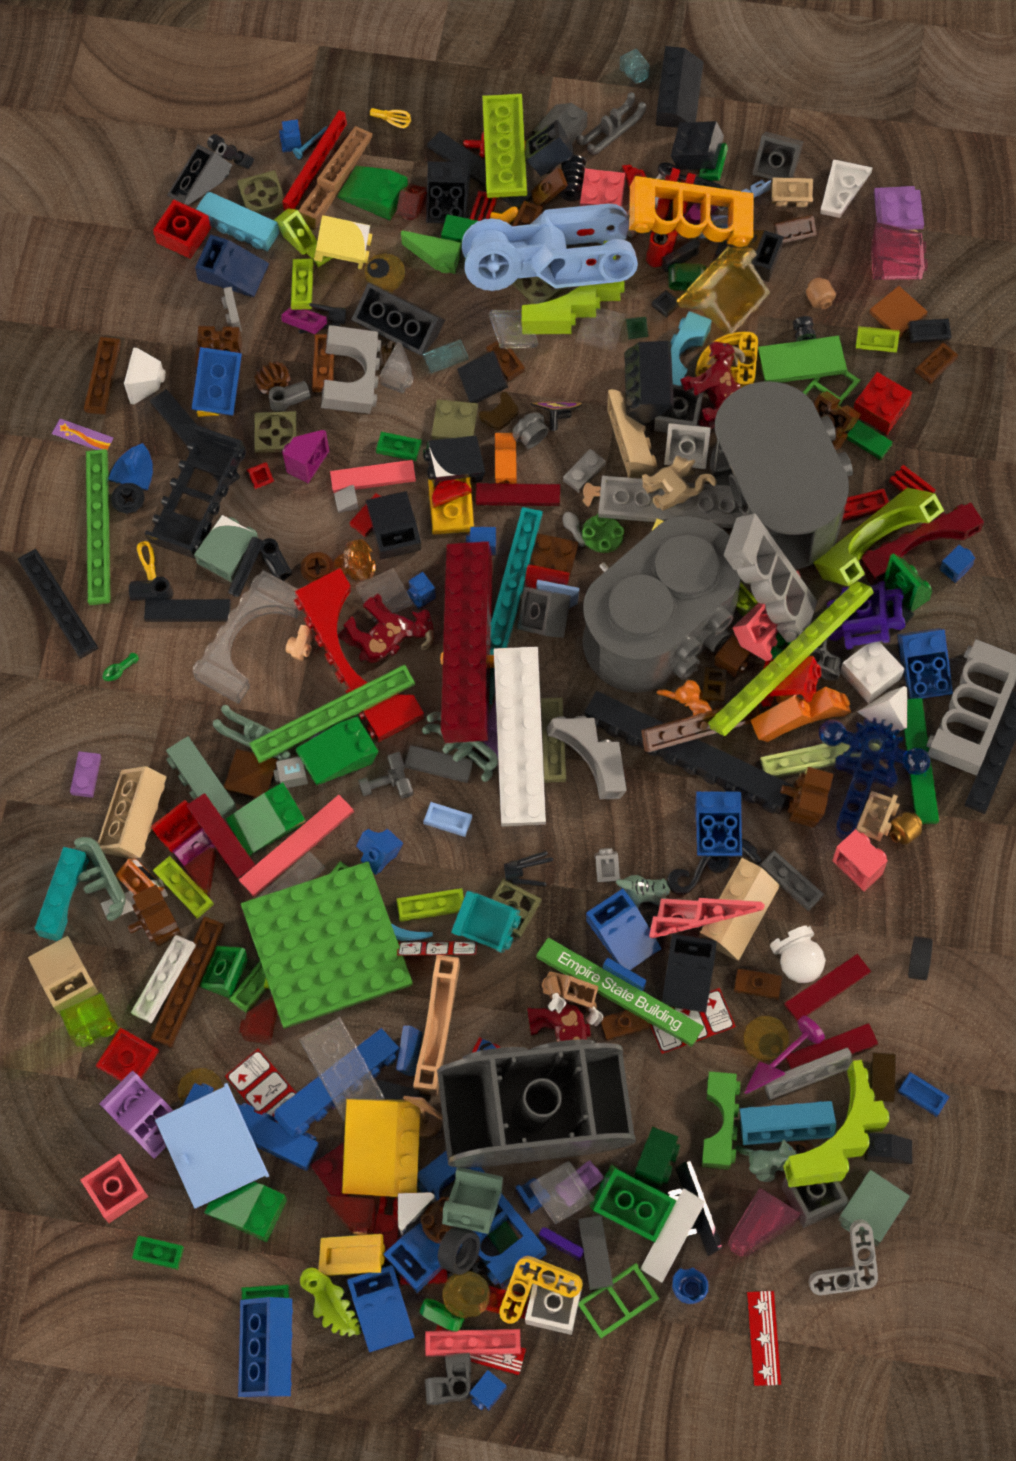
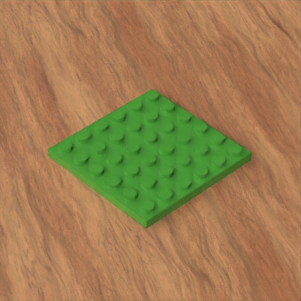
M369 862L241 903L283 1029L413 985L403 955H397V950L400 947Z

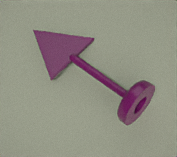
M803 1015L798 1020V1027L802 1035L770 1065L759 1061L744 1092L745 1094L785 1075V1072L775 1067L806 1038L816 1044L821 1043L825 1039L823 1031L811 1018Z

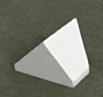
M907 687L887 692L857 712L882 729L887 730L888 733L906 729Z

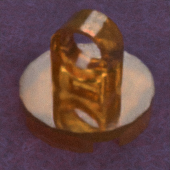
M363 539L351 540L346 544L344 553L335 559L333 566L336 570L341 568L344 575L349 574L355 581L363 582L373 577L376 563L375 560H371L370 552H373L371 547Z

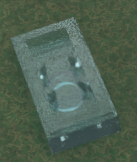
M461 339L423 354L430 373L469 359Z

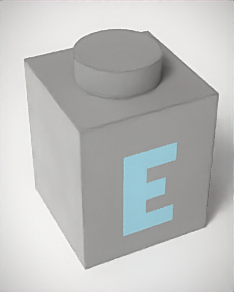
M300 757L276 762L277 769L274 770L276 783H284L286 788L308 784L305 767Z

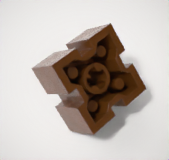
M198 326L197 342L199 348H196V369L198 367L200 347L241 353L242 337L239 327H223V331H216L215 326Z
M826 391L819 394L813 404L820 418L829 416L836 433V439L831 442L835 450H838L848 436L845 431L854 427L861 414L848 405L844 407L839 406L838 404L841 400Z
M807 767L804 773H800L798 780H795L793 787L782 785L780 793L794 797L793 800H790L787 810L788 813H791L789 821L815 828L818 821L824 816L828 792L830 791L834 774Z
M157 884L132 896L135 904L131 906L139 920L127 926L131 934L143 928L150 943L155 941L158 947L173 940L175 934L178 936L182 935Z

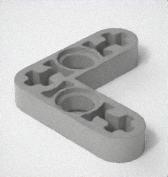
M858 1219L850 1226L854 1266L812 1273L808 1283L814 1294L828 1295L863 1290L876 1285L878 1273L872 1228L867 1221ZM861 1226L867 1230L863 1232L865 1242H861L859 1234L856 1233ZM866 1248L870 1250L869 1257L864 1260L859 1259L857 1256L858 1252ZM863 1266H867V1271L871 1275L868 1277V1281H864L861 1278L865 1275ZM842 1274L849 1276V1282L846 1285H839L837 1283V1278ZM830 1276H832V1282L834 1284V1286L832 1287L829 1283L831 1282L829 1279ZM822 1278L823 1282L826 1283H822V1287L818 1288L816 1283H818V1279Z

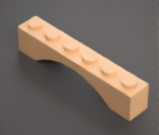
M436 956L427 1022L413 1085L414 1089L420 1090V1094L438 1095L437 1069L443 1066L460 969L458 957Z

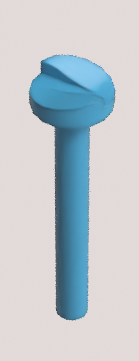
M324 127L301 148H294L292 151L295 157L300 160L303 157L302 153L322 137L328 127Z

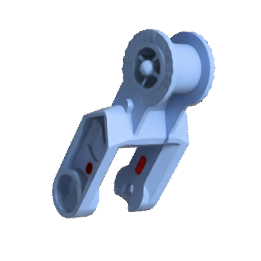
M616 204L545 210L530 225L511 226L500 219H484L471 225L466 230L462 239V251L466 258L465 273L467 278L476 287L490 291L507 288L518 278L537 276L554 288L621 282L633 276L637 270L638 262L631 243L625 241L629 224L627 213L621 206ZM609 225L614 226L613 230H607L606 228ZM588 243L602 244L600 246L566 249V246L568 245ZM620 255L621 258L619 260H614L613 256Z

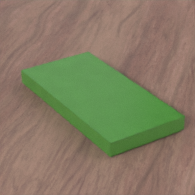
M839 336L758 347L764 382L782 383L847 373Z

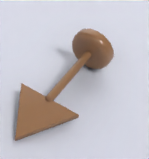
M404 1096L403 1099L420 1108L419 1138L430 1139L436 1136L442 1126V1115L425 1099Z

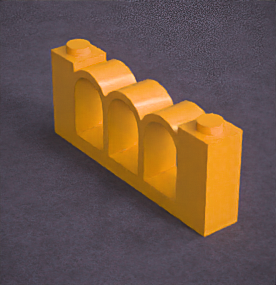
M635 176L630 185L629 230H634L638 233H649L652 230L658 234H668L675 228L677 233L686 238H695L703 233L706 238L714 242L727 240V244H732L736 247H747L753 238V193ZM655 197L673 199L672 221H665L657 216L655 212ZM683 201L701 203L699 225L690 224L683 217ZM710 205L728 207L727 229H720L713 225L710 218Z

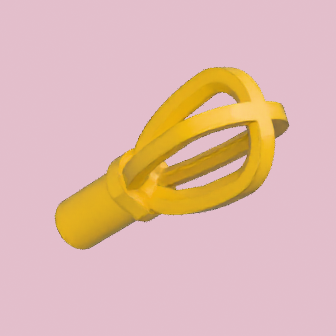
M374 108L370 110V116L382 118L399 128H406L411 122L410 114L404 110L383 111ZM392 113L405 114L407 117H405V116H400V115H395V114H392ZM394 121H398V122H402V123H406V124H405V125H402V124L396 123V122H394Z
M143 541L137 545V552L147 573L148 580H153L156 578L154 551L150 542ZM143 546H147L149 549V565L144 560L142 554Z

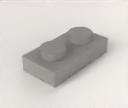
M232 287L223 288L225 296L221 297L223 307L229 310V314H225L228 326L239 327L240 332H242Z
M589 449L564 475L563 481L579 493L585 484L590 482L606 465V460Z

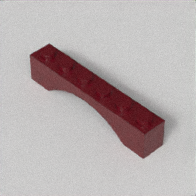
M971 502L966 505L960 504L948 514L942 513L930 523H922L916 530L901 534L893 542L887 541L879 549L865 552L861 557L860 566L870 584H878L879 581L884 580L889 558L893 553L902 558L908 551L928 541L938 539L965 540L981 532L984 521Z

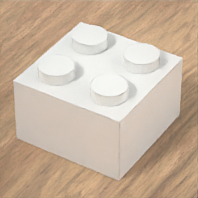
M880 642L865 645L842 663L840 673L869 704L902 678L904 668Z
M542 1275L543 1279L548 1283L555 1281V1277ZM561 1278L556 1285L560 1287L561 1283L567 1284L569 1291L577 1288L574 1286V1281L565 1283ZM533 1284L525 1324L572 1335L581 1291L577 1296L570 1298Z

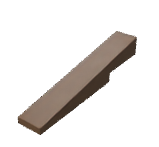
M355 126L317 178L316 187L298 210L309 227L317 228L322 220V215L324 216L373 137V133Z

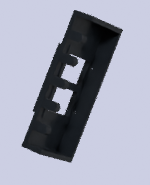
M198 425L195 427L198 434L195 443L189 442L187 446L190 453L187 460H180L179 462L181 473L178 479L172 478L170 481L172 488L170 496H163L161 504L164 508L160 515L155 514L152 521L155 527L152 532L146 530L144 533L150 543L194 559V554L211 529V521L214 515L216 516L220 510L222 498L226 497L228 493V485L231 479L235 478L237 468L246 454V449L241 440ZM195 469L221 477L213 496L186 487ZM183 494L210 503L201 521L175 512Z

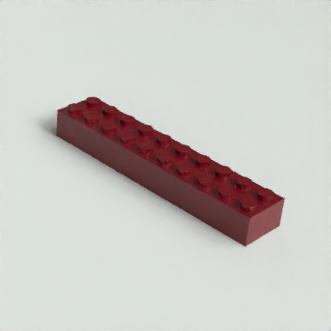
M489 541L447 544L441 705V733L445 743L488 741L492 601V551Z

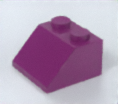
M320 430L293 437L291 442L284 446L282 454L288 474L306 483L310 482L329 453L326 431Z

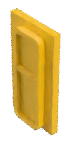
M383 1235L321 1238L318 1271L326 1276L381 1273L385 1253Z

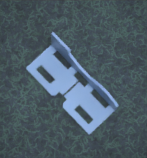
M761 180L751 185L750 190L744 189L741 192L753 193V198L759 197L770 190L771 180L767 183Z

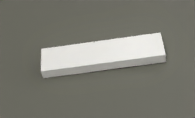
M175 934L131 1011L134 1016L152 1023L196 944Z

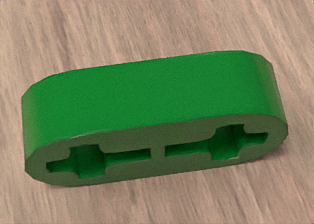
M429 1298L424 1299L419 1310L423 1317L451 1331H459L464 1321V1317L459 1312Z

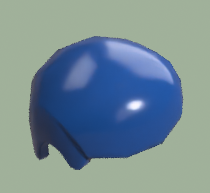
M693 1267L684 1270L680 1268L673 1276L672 1289L676 1298L681 1302L695 1304L701 1302L708 1293V1280L703 1273Z

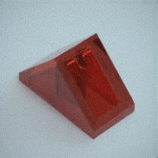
M211 847L184 866L190 878L208 897H210L216 860L215 850Z

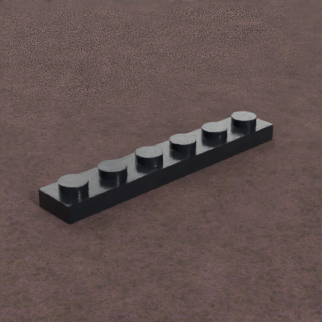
M1012 691L964 805L982 814H985L1016 740V692Z

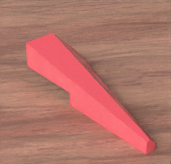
M758 603L732 629L741 647L765 661L771 660V649L778 642L776 639L778 624L770 620L765 604Z
M699 898L698 901L661 899L658 916H653L649 937L657 938L762 911L765 905L758 901Z

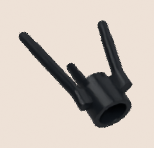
M309 303V306L312 308L329 311V321H332V323L326 324L320 330L328 329L329 325L340 327V324H345L346 308ZM303 329L298 331L299 334L309 333Z
M544 851L519 860L509 861L510 863H504L506 881L512 880L514 885L546 886V882L520 879L519 877L524 876L523 868L552 862L553 858L535 860L548 855V852Z

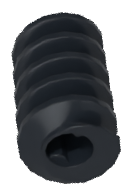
M572 155L569 161L561 163L560 169L563 171L568 186L558 195L564 200L576 201L581 198L580 193H582L587 162L582 156Z

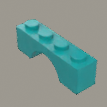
M63 847L34 928L39 937L54 941L62 939L68 922L67 915L70 899L76 885L79 883L78 875L86 871L89 862L85 852Z

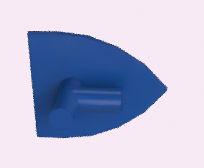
M143 443L125 452L116 461L108 480L120 484L134 483L141 487V489L148 490L153 474V463Z

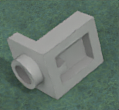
M612 848L599 849V853H594L597 882L620 879L618 853L612 851Z

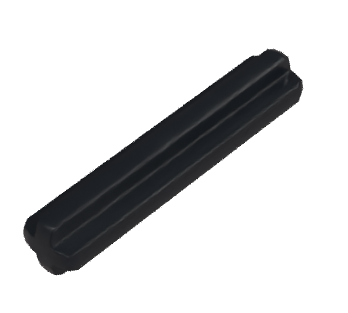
M257 537L251 538L229 588V594L235 597L241 595L263 545V540Z

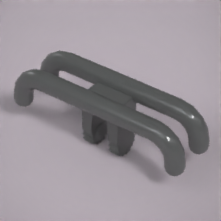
M633 92L628 93L627 99L618 109L613 108L610 111V116H603L601 123L584 137L578 134L576 136L577 144L581 146L586 145L603 132L607 137L596 146L593 144L587 146L588 154L596 155L641 119L645 113L646 104L640 102L637 111L621 124V116L631 108L635 100V94Z

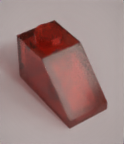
M411 183L400 191L396 214L402 215V218L405 220H413L419 217L427 199V187Z
M273 997L247 1012L245 1020H241L239 1033H242L244 1041L271 1045L278 1014Z

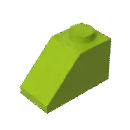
M287 209L274 219L278 223V228L283 237L302 255L306 254L307 249L317 243V239L298 210Z

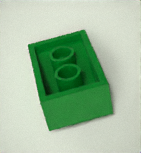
M355 166L337 198L390 221L409 191L408 177L390 169Z
M894 553L890 555L883 581H885L888 590L901 589L903 591L902 604L913 612L930 600L932 594L931 586L926 580H922L913 565H909L904 559Z
M357 716L336 724L296 748L297 754L316 786L372 765L378 753L376 746Z
M284 783L263 793L226 818L236 838L249 856L305 824V818Z
M611 1164L590 1207L593 1211L656 1242L677 1200Z
M253 1181L210 1201L204 1214L267 1243L283 1211L287 1198L284 1194Z

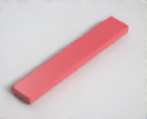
M338 795L242 876L239 882L255 897L354 813V810Z

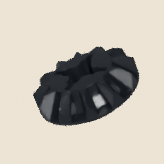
M134 483L119 485L111 496L113 507L119 513L122 512L126 515L132 512L136 513L139 508L143 507L145 501L143 490ZM130 496H132V500L134 502L128 501L127 503H125L124 498H129Z

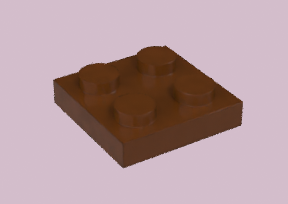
M537 533L529 564L569 572L570 581L579 542Z

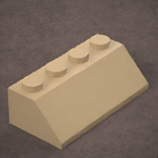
M613 389L608 390L607 411L628 478L642 479V476L645 474L650 477L653 476L657 463L655 456H651L649 451L651 443L649 437L645 438V426L626 415L625 392Z
M147 766L121 770L98 840L103 853L126 859L141 858L145 851L147 836L152 829L154 815L158 810L160 796L165 788L166 776Z
M742 858L719 899L758 901L765 905L764 909L704 925L699 938L716 940V950L739 961L780 885L761 867Z

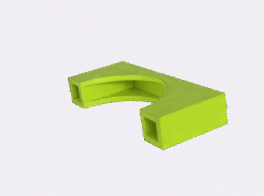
M906 488L813 563L822 579L851 586L865 574L859 564V560L872 544L901 527L915 523H929L941 514L944 509L935 493Z

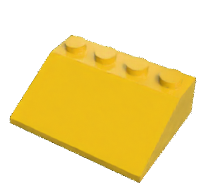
M346 1099L342 1193L398 1197V1193H417L419 1107L406 1100Z

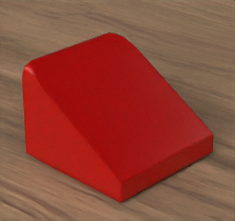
M267 462L246 469L255 489L274 482Z

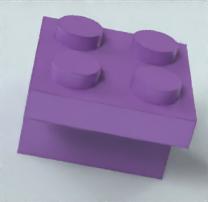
M915 186L874 189L877 225L882 227V231L923 229L924 219L920 190H915Z
M131 1071L99 1104L126 1133L135 1139L155 1159L166 1148L155 1119L173 1110L134 1071Z

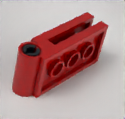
M672 168L671 174L666 175L665 180L678 182L680 170ZM688 173L686 180L682 179L681 183L694 185L696 175ZM658 199L655 212L662 220L666 221L673 199ZM683 201V217L689 203L687 201ZM675 228L668 234H658L652 231L646 253L648 265L655 268L661 267L663 257L673 252L679 234Z

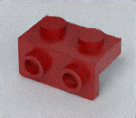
M186 800L151 826L157 838L171 853L201 828L186 807L189 804Z

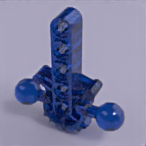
M876 717L873 718L872 723H869V720L866 718L864 719V726L857 722L856 728L858 731L856 733L846 731L845 726L835 719L825 721L819 728V738L827 746H838L841 743L849 745V749L846 752L844 751L842 755H838L835 760L836 769L853 775L835 830L836 835L843 840L857 829L872 783L883 784L888 787L895 786L897 781L894 768L895 761L903 763L906 771L912 775L923 774L930 767V756L922 748H912L908 751L898 748V744L903 742V737H896L900 732L899 729L892 731L893 724L890 723L888 726H885V719H882L880 724L877 723ZM876 743L880 746V749L872 751L869 745ZM852 753H853V754L861 753L860 757H851V756H850ZM881 760L888 765L887 769L879 764ZM869 763L873 766V769L865 771L862 765ZM862 783L866 786V790L857 791L854 785ZM855 803L858 805L859 810L852 812L847 808V805ZM844 823L849 824L852 830L844 832L840 829V825Z

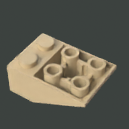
M68 936L28 957L58 1015L99 993Z

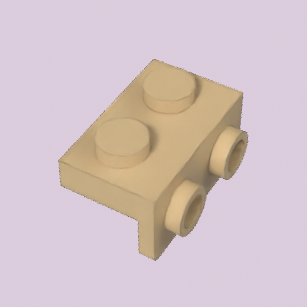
M772 178L771 203H776L777 207H787L788 203L796 204V207H808V204H812L813 179Z
M871 791L856 830L878 841H881L883 835L888 836L892 825L888 822L891 815L895 817L900 805L896 803L898 796L893 795V798Z

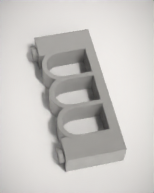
M754 513L737 517L724 552V557L732 568L737 570L740 579L744 583H751L754 598L759 603L765 604L767 615L773 623L778 624L777 630L787 643L793 642L810 626L817 600L758 516Z
M976 639L973 647L968 645L964 658H967V662L960 676V686L955 689L951 697L950 711L946 712L936 735L930 736L926 747L930 748L927 756L977 776L1016 681V655ZM971 672L983 673L1005 682L1001 694L974 684L968 678V674ZM960 697H970L995 707L991 719L963 709L958 704L957 699ZM960 722L985 733L979 745L952 734L946 724Z

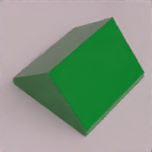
M216 946L199 987L230 998L235 992L249 959L246 950L242 947Z

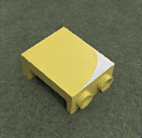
M322 215L314 260L322 262L323 256L358 263V269H362L363 263H367L369 251H366V246H370L372 234L369 233L370 225Z

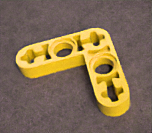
M523 1256L519 1259L513 1271L500 1308V1317L504 1322L510 1324L518 1321L523 1313L533 1284L572 1298L581 1291L582 1280L574 1273L534 1257ZM528 1262L530 1263V1268L533 1270H537L538 1266L541 1267V1270L538 1273V1277H534V1275L536 1274L535 1271L529 1270L528 1273L523 1272L524 1267H522L521 1265H525V1263ZM547 1270L552 1271L555 1274V1281L551 1283L546 1282L542 1276L543 1272ZM560 1275L564 1276L562 1281L565 1283L573 1280L574 1286L577 1288L569 1291L567 1284L561 1283L560 1287L556 1286L560 1280ZM517 1283L522 1284L525 1288V1294L521 1296L516 1295L513 1292V1285ZM514 1300L517 1301L514 1312L517 1314H513L510 1317L505 1309H509Z

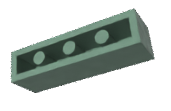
M188 736L166 750L168 754L166 761L172 770H178L180 773L178 778L183 786L188 785L192 790L189 794L193 800L205 793L223 819L237 811L234 801Z

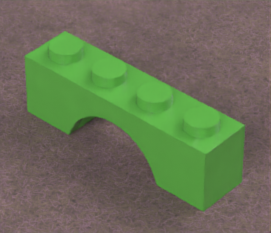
M709 1072L706 1099L719 1108L723 1117V1126L716 1135L704 1139L701 1167L729 1170L731 1163H735L736 1149H732V1140H737V1127L733 1126L734 1118H738L739 1104H735V1095L740 1094V1081H736L737 1074Z

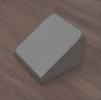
M354 485L334 493L338 513L359 509Z

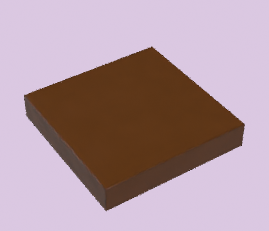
M236 749L224 785L225 790L256 799L270 790L274 778V770L277 769L276 762L278 759L270 758L259 764L254 753Z

